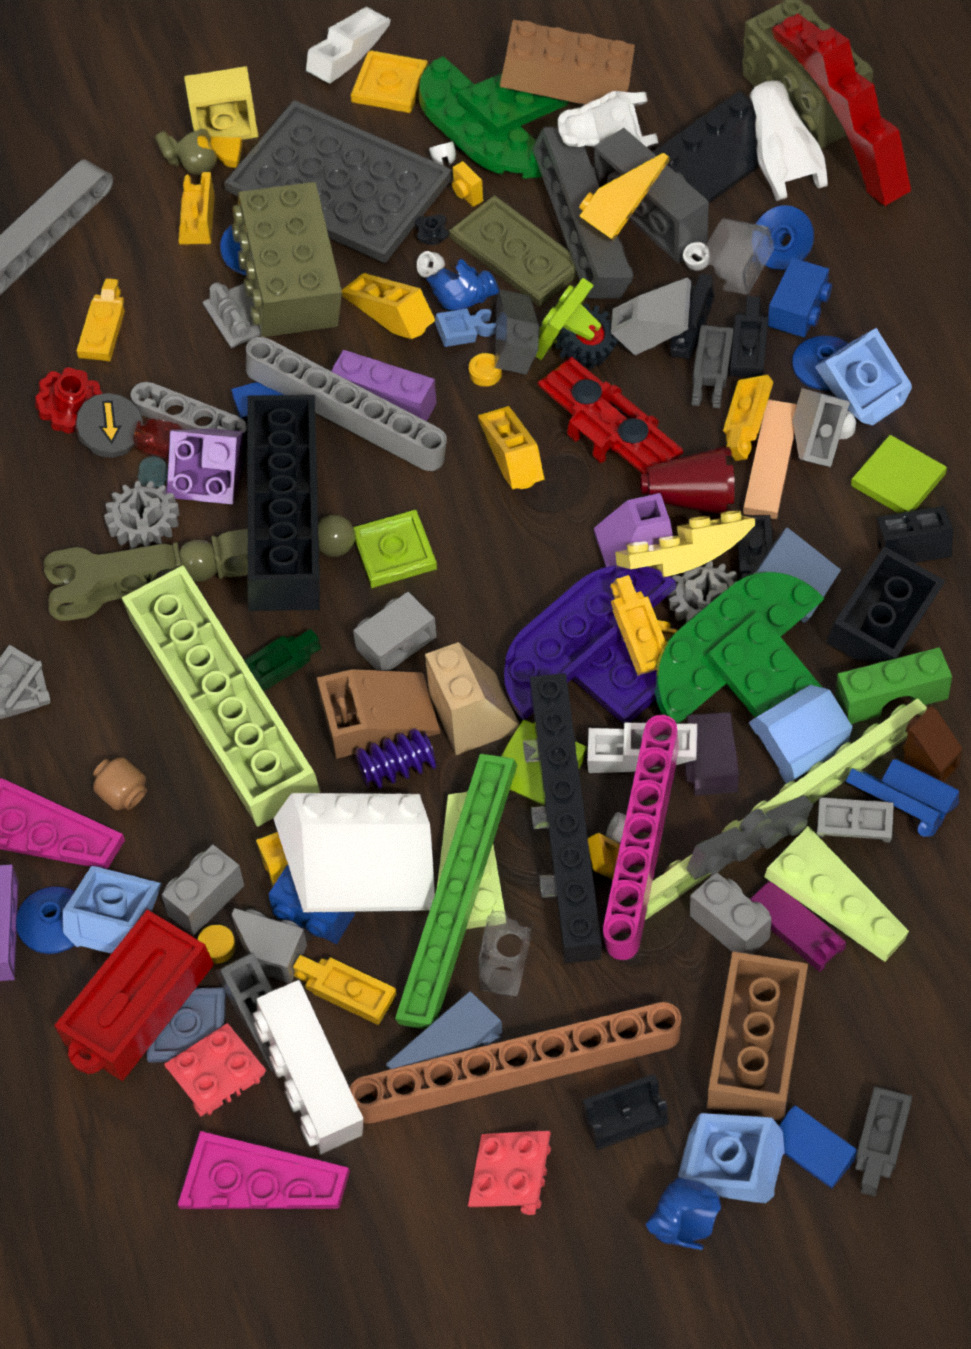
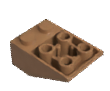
M351 669L317 677L320 700L336 759L354 755L358 748L369 751V746L372 743H376L380 748H383V739L389 738L396 744V736L400 733H403L409 740V732L413 728H416L422 736L423 730L427 737L440 734L422 672Z

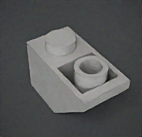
M234 908L232 918L235 931L246 953L254 952L266 977L291 984L294 978L293 965L300 955L303 956L307 947L304 929L289 920L279 922L266 918L262 913L255 910L242 911Z

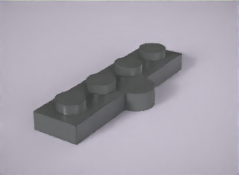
M802 795L766 813L761 809L750 812L740 823L739 829L734 827L696 845L686 870L695 880L708 873L716 874L725 865L735 860L743 861L756 850L763 847L766 849L770 848L779 839L790 834L792 836L799 834L808 824L807 818L813 804L805 795Z

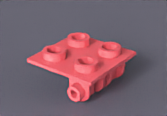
M228 1023L164 1064L166 1069L193 1101L192 1105L200 1117L204 1114L208 1116L213 1114L212 1111L223 1105V1099L230 1103L232 1101L231 1094L234 1093L239 1097L241 1095L240 1089L244 1091L253 1084L260 1083L259 1078L264 1076L266 1072L264 1066Z
M531 1131L481 1134L468 1206L520 1205L522 1213L527 1215L536 1214V1209L541 1207L539 1198L541 1187L545 1185L543 1176L547 1174L545 1164L547 1155L551 1152V1147L549 1146L551 1132Z

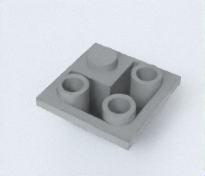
M684 278L639 295L614 308L611 334L634 355H637L688 330L691 281L688 278Z

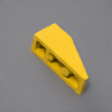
M662 153L602 186L595 194L589 192L579 207L583 211L580 217L614 241L670 161L669 156Z
M363 273L342 289V296L393 334L413 339L422 335L426 328L435 321L420 288Z
M510 406L478 415L479 423L502 475L512 490L516 488L526 489L533 486L536 482L545 480L538 445Z

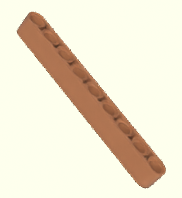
M656 1003L363 1076L351 1084L350 1091L363 1117V1123H376L670 1049L679 1042L681 1037V1013L671 1003ZM660 1022H666L671 1024L672 1027L662 1030L655 1025ZM629 1031L633 1032L636 1036L631 1039H624L619 1034ZM590 1040L599 1043L594 1048H587L582 1044ZM549 1050H558L562 1052V1054L558 1057H549L545 1055V1053ZM513 1059H521L525 1061V1063L519 1067L510 1066L508 1064ZM477 1068H484L488 1070V1072L482 1076H475L471 1074V1072ZM440 1077H446L451 1080L446 1085L434 1083ZM407 1086L414 1089L407 1095H401L396 1092L399 1088ZM365 1096L377 1098L370 1104L359 1102Z

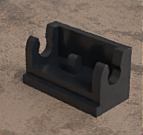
M944 506L876 517L878 549L885 546L913 563L952 557L953 527Z
M655 1074L582 1100L583 1119L597 1150L669 1124L667 1103L665 1099L662 1100L660 1097L659 1083Z

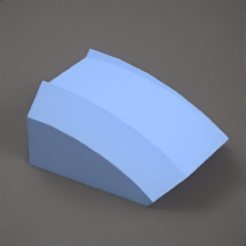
M877 328L851 341L815 366L835 396L850 401L848 410L862 423L869 425L876 424L901 407L912 389V384Z
M814 685L807 686L749 722L755 734L759 735L778 766L779 773L786 784L808 772L816 763L824 762L835 755L842 745L849 742L852 731L851 723L829 689Z
M91 866L63 909V933L76 947L84 946L112 954L145 911L149 910L152 912L162 883Z
M700 1113L688 1134L678 1177L705 1183L717 1191L721 1197L767 1203L775 1196L774 1189L782 1155L785 1153L783 1132L774 1119L770 1117Z

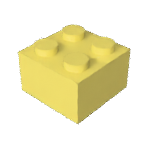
M247 66L184 76L194 131L206 129L210 136L241 137L242 140L258 137Z

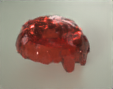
M149 419L142 426L141 421H138L133 434V441L138 450H141L143 453L159 459H169L170 431L184 430V428L180 427L179 424H173L170 421L165 422L161 419Z

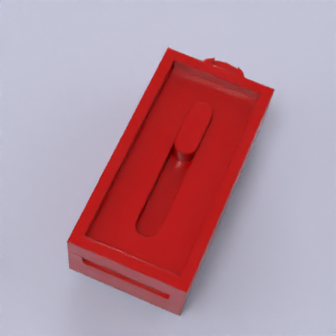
M146 910L54 1025L64 1045L69 1047L68 1056L72 1065L78 1071L86 1074H93L103 1069L123 1082L214 966L206 945L151 911Z

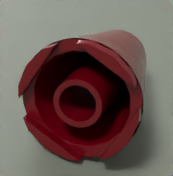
M730 446L718 447L647 466L646 473L640 474L641 494L649 496L661 493L664 504L715 514L733 511L727 505L734 504L733 465H726L725 457L732 456Z

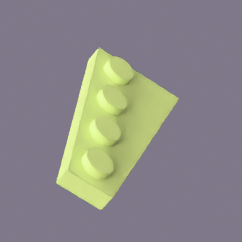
M468 792L448 794L438 883ZM492 845L466 929L506 923L494 845Z
M809 826L802 831L766 870L764 875L766 879L884 962L898 949L908 935L909 931Z

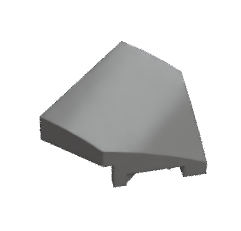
M11 645L6 648L0 657V719L24 713L50 703L41 661H36Z

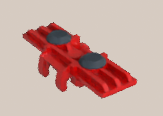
M573 357L569 358L538 382V386L573 415L569 420L568 436L575 442L580 439V432L594 443L593 457L600 463L605 461L606 452L608 449H611L644 474L646 473L647 466L677 459L683 454V449L657 428L659 423L657 418L653 415L648 416L621 394V388L617 385L611 386L607 381L603 383ZM612 404H614L617 408H619V409H620L624 414H626L630 419H627L623 414H621V413L618 411V409L614 408V407L612 406Z

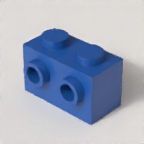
M792 258L769 305L768 326L806 337L810 326L815 327L821 314V303L827 302L830 297L832 283L828 282L829 268Z
M288 865L268 894L274 916L280 920L292 921L311 934L335 944L339 942L355 916L354 911L303 912Z

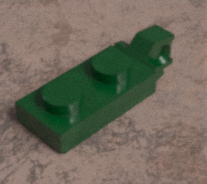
M310 629L297 638L293 636L285 638L283 635L245 659L244 662L264 692L304 667L311 660L310 656L322 648L318 636Z

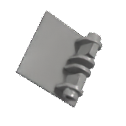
M219 282L212 284L209 289L210 298L203 301L202 304L230 348L260 336L259 326H253L250 307L253 306L252 297L247 298L244 283L230 290Z

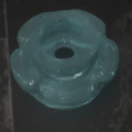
M156 456L144 459L139 466L140 474H138V480L140 483L146 486L149 481H153L154 487L158 488L165 481H168V468L165 461Z

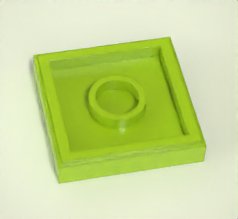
M889 435L852 478L851 486L897 513L911 512L919 507L946 475L947 467L894 436Z
M416 509L354 527L356 532L354 542L371 588L437 569V562Z

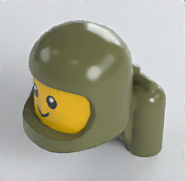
M206 129L196 130L179 142L172 136H168L166 132H160L155 136L157 144L169 164L177 167L181 161L187 172L194 175H202V172H209L214 168L217 155L210 145L211 137Z

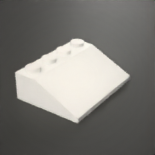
M291 793L273 818L303 912L430 910L435 896L431 830L420 794Z

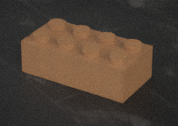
M513 20L500 87L580 104H587L598 100L613 91L627 92L635 45L621 40L595 37L592 34L566 31L559 27L551 28L537 25L530 21Z
M732 952L708 1088V1109L755 1117H770L774 1120L783 1121L805 993L808 963Z

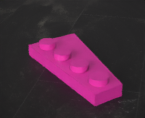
M0 778L1 850L108 869L125 842L122 833Z
M200 1131L178 1207L180 1209H339L350 1170L348 1167Z

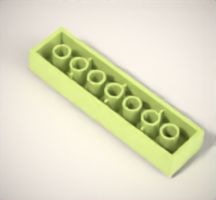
M184 565L122 597L131 622L257 827L273 819L291 793H320L313 769Z

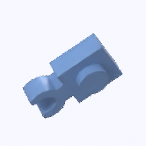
M467 309L436 313L434 321L444 347L472 343L476 341L477 334L489 337L494 335L496 331V323H484L490 320L491 310L489 309L479 310L472 316L469 315Z

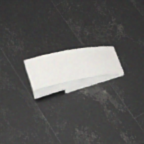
M365 7L329 28L328 39L308 50L306 71L328 83L333 82L352 68L373 47L390 25V19Z
M624 723V729L589 728L588 773L636 771L646 723ZM677 724L679 753L676 765L696 760L697 724ZM660 735L655 739L662 741L668 739L669 736Z

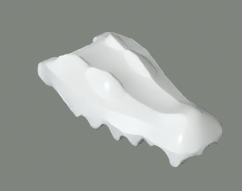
M776 80L767 81L756 86L750 94V100L753 102L756 114L755 136L758 140L756 152L758 163L772 188L775 200L787 198L786 181L813 174L817 189L826 187V165L821 148L794 109L783 83Z
M613 91L598 100L585 104L581 108L566 110L558 118L559 134L563 142L570 147H594L623 127L647 148L659 145L656 134L642 137L634 106L648 102L646 92L629 93Z

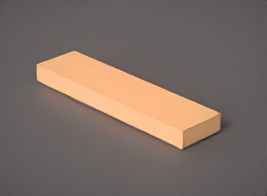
M768 400L743 514L752 516L771 515V519H777L795 436L792 420L797 404Z

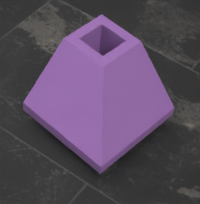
M213 428L171 430L167 494L173 493L175 499L234 504L243 468L245 432Z
M661 493L627 500L594 527V533L605 567L615 565L616 569L624 567L617 566L615 552L627 550V544L648 542L649 546L659 544V538L673 536L670 519Z

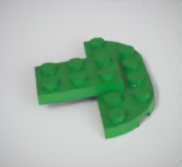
M444 56L434 60L423 72L419 86L420 106L430 121L482 167L502 175L505 170L510 173H523L522 178L542 177L532 149L536 140L521 126L567 106L569 101L500 87L502 73L474 84Z
M777 572L753 574L734 583L677 630L662 648L656 663V688H654L661 714L671 717L676 724H679L726 683L755 718L809 685L822 688L781 636L825 598L806 582L794 576Z

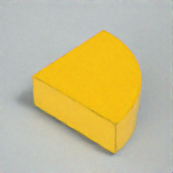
M210 136L211 147L216 152L217 158L223 161L224 165L237 168L242 150L241 137Z

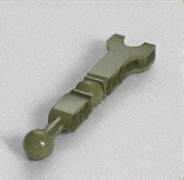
M329 514L318 521L320 553L330 557H340L354 546L356 532L349 519L341 515ZM248 528L229 531L218 537L216 535L211 536L212 543L193 539L185 543L180 549L178 548V543H173V545L158 544L100 555L93 554L79 547L54 551L48 554L44 560V573L51 583L64 586L53 589L49 594V612L55 619L60 621L89 617L97 612L104 603L122 599V597L182 565H184L195 582H204L212 578L217 571L219 579L223 578V576L248 575ZM57 566H66L64 568H55ZM63 603H71V604H69V605H64V606L61 605V604H63Z

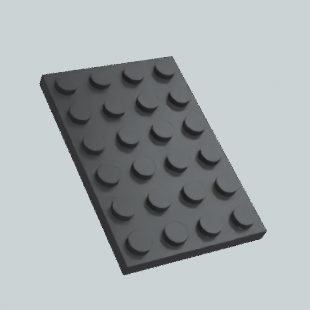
M293 100L224 184L227 192L238 196V192L316 182L329 238L386 263L414 228L416 219L425 214L449 184L453 174L450 168Z

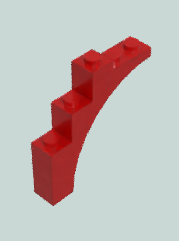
M800 14L790 16L782 23L773 27L774 39L801 63L833 108L854 150L867 193L884 206L909 193L911 187L900 131L880 116L875 86L856 72L849 39L832 27L827 30H821Z

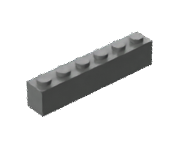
M543 127L532 149L579 279L581 281L584 278L594 285L586 298H622L633 279L632 268L626 260L622 242L618 236L614 241L580 217L583 211L579 207L589 192L595 194L600 188L595 177V169L589 161L586 146L570 147L563 142L558 128Z

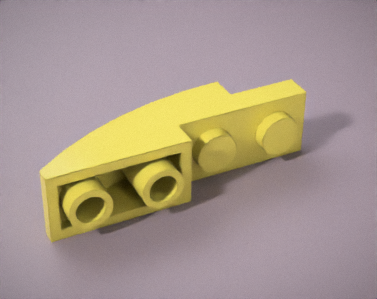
M741 511L720 513L721 518L710 520L708 516L690 518L689 524L677 526L678 536L659 538V544L649 546L648 542L627 544V550L615 552L616 564L627 569L649 566L661 571L663 577L683 573L715 559L733 547L755 526V518L742 516Z

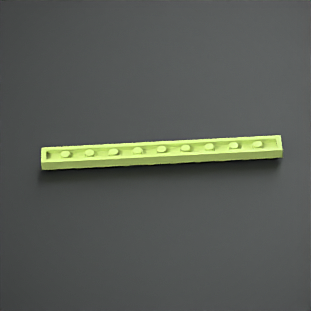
M918 698L907 706L905 704L900 705L892 712L890 718L880 725L878 723L871 725L861 738L852 744L848 742L842 745L832 758L825 763H816L809 769L806 776L797 782L791 781L787 783L777 796L768 802L766 800L761 801L752 811L761 809L766 813L802 795H805L812 804L815 803L820 797L822 798L844 783L852 768L864 769L907 739L908 733L905 730L908 723L916 714L922 715L927 710V707ZM742 820L732 821L723 829L722 833L734 827L739 829ZM692 854L683 861L676 860L671 863L664 871V874L652 882L645 920L711 875L708 873L696 880L686 870Z

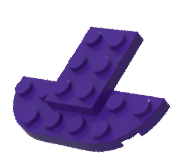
M614 565L596 570L575 583L525 626L515 637L508 649L505 658L504 682L509 701L517 714L523 720H526L533 713L530 677L566 673L567 683L571 679L574 680L621 723H630L656 700L654 688H656L657 670L637 675L612 611L611 601L615 598L610 585L615 579L629 575L636 593L641 591L644 597L649 598L652 608H654L676 589V581L670 576L663 577L661 571L647 566L636 569H616Z

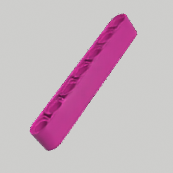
M656 715L650 718L644 728L603 925L606 949L613 958L618 960L632 958L640 947L679 753L677 724L671 717L666 715ZM660 735L669 736L668 739L662 741L655 739ZM653 767L663 768L658 773L648 772ZM652 799L657 801L651 806L641 804L645 800ZM641 832H646L650 834L645 839H637L634 837L636 834ZM635 865L643 867V869L637 873H631L627 871L630 867ZM626 899L637 901L630 907L620 905ZM619 933H627L630 935L624 941H617L613 939V937Z

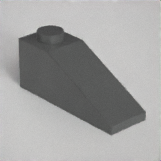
M499 289V293L496 296L495 368L527 374L538 352L539 324L530 296Z
M254 952L215 970V973L269 1070L273 1071L274 1069L269 1059L271 1056L269 1052L270 1043L268 1041L262 1044L254 1026L256 1021L253 1013L257 1011L256 998L266 995L273 990Z

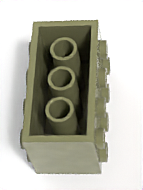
M786 0L745 22V37L743 39L744 59L742 61L743 76L754 87L767 81L777 80L783 83L794 109L822 149L846 136L844 128L830 103L806 69L784 46L774 39L772 28L782 23L786 18L796 14H800L821 30H827L831 26L828 23H824L814 13L813 9L803 1ZM851 48L856 72L872 83L873 70L868 62L863 61Z
M316 182L238 192V205L233 206L235 223H232V234L234 242L240 243L241 251H238L239 266L241 270H246L247 278H244L245 293L247 298L252 297L253 306L250 307L253 326H259L261 337L338 327L342 290Z

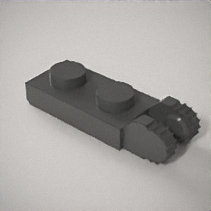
M701 325L693 372L692 406H700L703 397L702 386L705 385L715 386L712 394L713 408L721 407L723 387L726 388L734 328Z

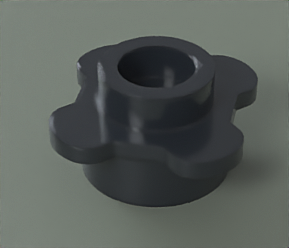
M442 214L418 217L415 221L416 227L419 228L417 239L426 245L440 244L449 236L448 230L445 229L447 218Z

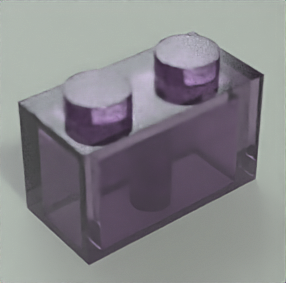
M731 712L687 715V724H697L696 760L685 763L686 782H693L694 795L738 792L739 771Z

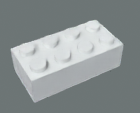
M297 980L256 998L257 1011L253 1013L256 1021L254 1022L256 1032L262 1044L268 1041L270 1043V1062L278 1078L285 1076L286 1082L284 1084L287 1089L285 1091L287 1100L293 1112L301 1111L302 1117L300 1119L302 1125L300 1127L309 1147L316 1145L321 1155L362 1136L363 1117L300 981Z

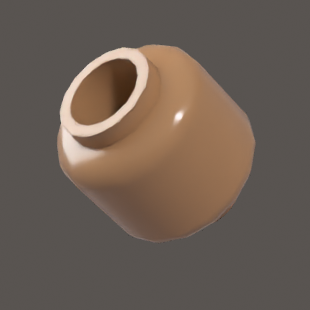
M118 757L112 761L105 759L97 766L93 773V776L96 777L93 785L95 794L114 810L133 809L147 792L145 775L124 757Z

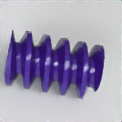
M416 728L411 729L409 740L403 733L397 734L396 745L389 738L383 739V750L376 743H372L369 746V755L363 748L356 749V760L367 789H369L370 781H373L379 789L383 788L384 776L392 784H395L396 772L398 771L406 779L410 778L409 767L412 766L419 774H422L423 762L425 761L432 769H436L433 748L424 730L422 736Z

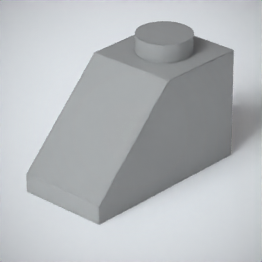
M804 388L801 389L792 420L799 459L831 467L850 401Z

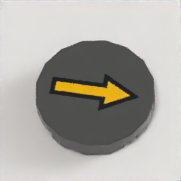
M105 393L93 396L83 403L77 413L76 433L79 441L84 447L86 445L91 449L92 453L102 457L113 458L127 454L139 442L142 434L143 420L139 409L132 401L121 395Z

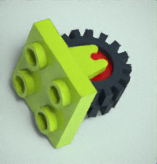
M582 278L576 288L569 285L559 299L558 304L550 310L539 328L538 352L536 354L538 359L542 360L555 343L556 350L562 348L559 354L562 359L566 356L573 357L584 367L588 364V369H593L596 364L598 366L603 364L613 351L618 339L611 334L612 319L607 321L609 313L604 311L601 315L598 313L600 307L594 305L593 309L589 310V304L582 305L594 286L586 279Z

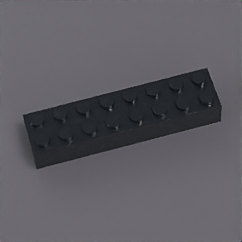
M248 395L249 611L320 610L315 395Z

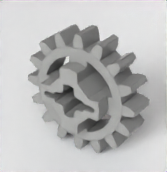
M136 481L135 488L132 489L127 485H123L124 493L114 492L112 494L114 503H106L107 514H104L110 536H117L120 545L129 541L131 549H135L138 543H143V547L150 546L152 541L157 545L162 544L161 537L164 535L171 538L173 536L171 527L174 528L179 525L177 516L180 513L174 494H167L166 486L164 485L155 489L153 481H149L146 487H142L140 481Z
M709 561L706 567H696L681 573V576L673 575L672 578L676 581V589L668 595L670 611H675V620L680 621L685 618L687 623L721 593L736 583L737 573L733 571L726 574L725 564H721L718 568H713L712 561ZM706 591H708L709 594L707 595L706 601H703V597H705Z

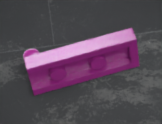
M771 881L750 898L753 903L755 901L761 903L770 913L772 918L771 931L819 972L825 968V964L838 952L841 953L845 949V940L799 901Z

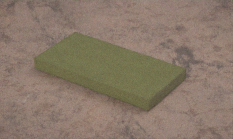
M495 195L449 230L450 239L523 295L530 296L531 301L539 307L578 277L570 251Z

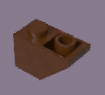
M930 706L922 715L916 714L906 727L905 731L908 735L907 741L903 746V751H905L903 763L945 783L959 768L963 748L939 712Z

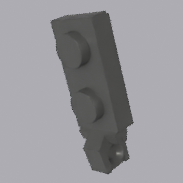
M874 1087L856 1156V1169L864 1171L860 1193L876 1197L880 1177H891L892 1170L895 1169L912 1096Z

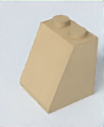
M459 642L425 654L431 702L455 755L513 735L516 732L520 723L496 673Z

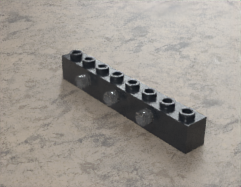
M566 673L530 677V694L536 739L523 741L525 762L539 761L544 806L531 807L533 829L547 828L553 870V874L539 876L542 898L556 896L564 964L601 960L602 943Z

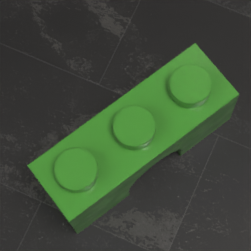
M939 647L838 673L835 697L849 722L854 724L880 717L882 708L891 700L899 697L910 696L912 702L918 698L924 705L946 700L949 698L952 675Z

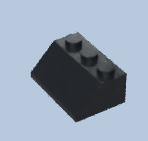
M884 546L835 620L826 643L855 660L888 661L896 659L943 587L945 580Z

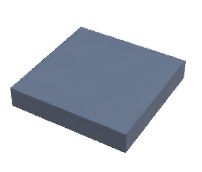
M786 527L754 574L763 572L788 574L811 585L824 597L841 569ZM817 606L801 619L803 623L810 619Z
M196 988L147 1050V1061L168 1062L225 1025L226 992L224 988Z

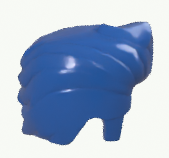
M460 259L457 262L456 269L459 274L443 268L437 274L430 275L427 278L430 287L433 289V294L438 297V302L442 304V307L450 311L466 309L477 303H483L487 298L499 293L498 284L489 271L482 270L480 273H477L475 268L470 267L464 259Z
M676 1178L661 1195L655 1213L650 1216L646 1223L647 1229L664 1244H674L681 1247L703 1250V1245L693 1241L704 1239L711 1235L716 1215L721 1209L720 1196L717 1191L705 1183L688 1178Z

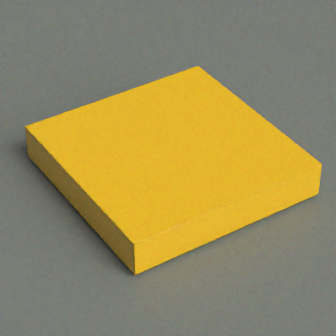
M369 50L352 90L351 101L353 103L411 113L419 93L421 76L428 67V61Z

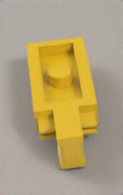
M106 278L101 295H94L93 300H91L77 348L78 358L111 361L125 313L123 306L124 298L120 297L121 290L118 287L119 281L116 279Z
M769 375L738 380L723 429L726 434V447L730 446L735 461L748 458L752 449L751 441L757 438L773 385Z
M629 575L617 578L610 585L615 598L611 601L612 611L637 675L657 670V659L666 641L648 597H644L641 591L636 593Z
M300 955L293 965L294 976L306 982L305 988L377 1025L380 1024L396 996V989L331 957L329 960L321 958L320 962L317 963Z

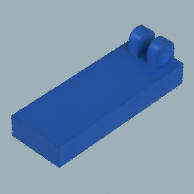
M852 768L846 782L885 802L894 803L895 807L921 819L918 826V833L921 836L931 837L935 835L947 814L884 784L882 780L861 769Z

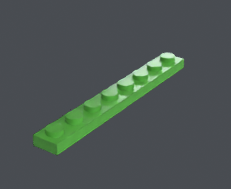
M487 754L479 755L395 1017L399 1025L426 1030L439 1017L516 772L517 764L513 758Z

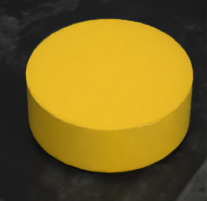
M482 353L471 359L469 363V376L479 386H491L501 379L502 369L495 368V355Z
M208 926L198 936L197 940L206 945L214 964L227 961L235 952L234 936L230 929L225 926Z

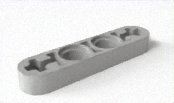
M151 382L139 383L131 391L132 403L139 409L140 414L178 430L213 428L245 432V444L247 443L248 432L246 423L236 415ZM173 405H179L184 408L177 415H171L166 412ZM206 416L213 419L206 426L195 424V421L200 417Z

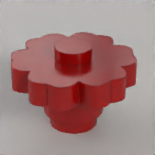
M70 367L64 369L62 374L55 371L49 372L45 378L40 380L39 393L35 397V407L38 410L39 418L46 421L51 420V427L55 431L74 432L76 430L77 413L83 403L93 396L103 394L99 383L94 380L87 381L88 376L85 371Z

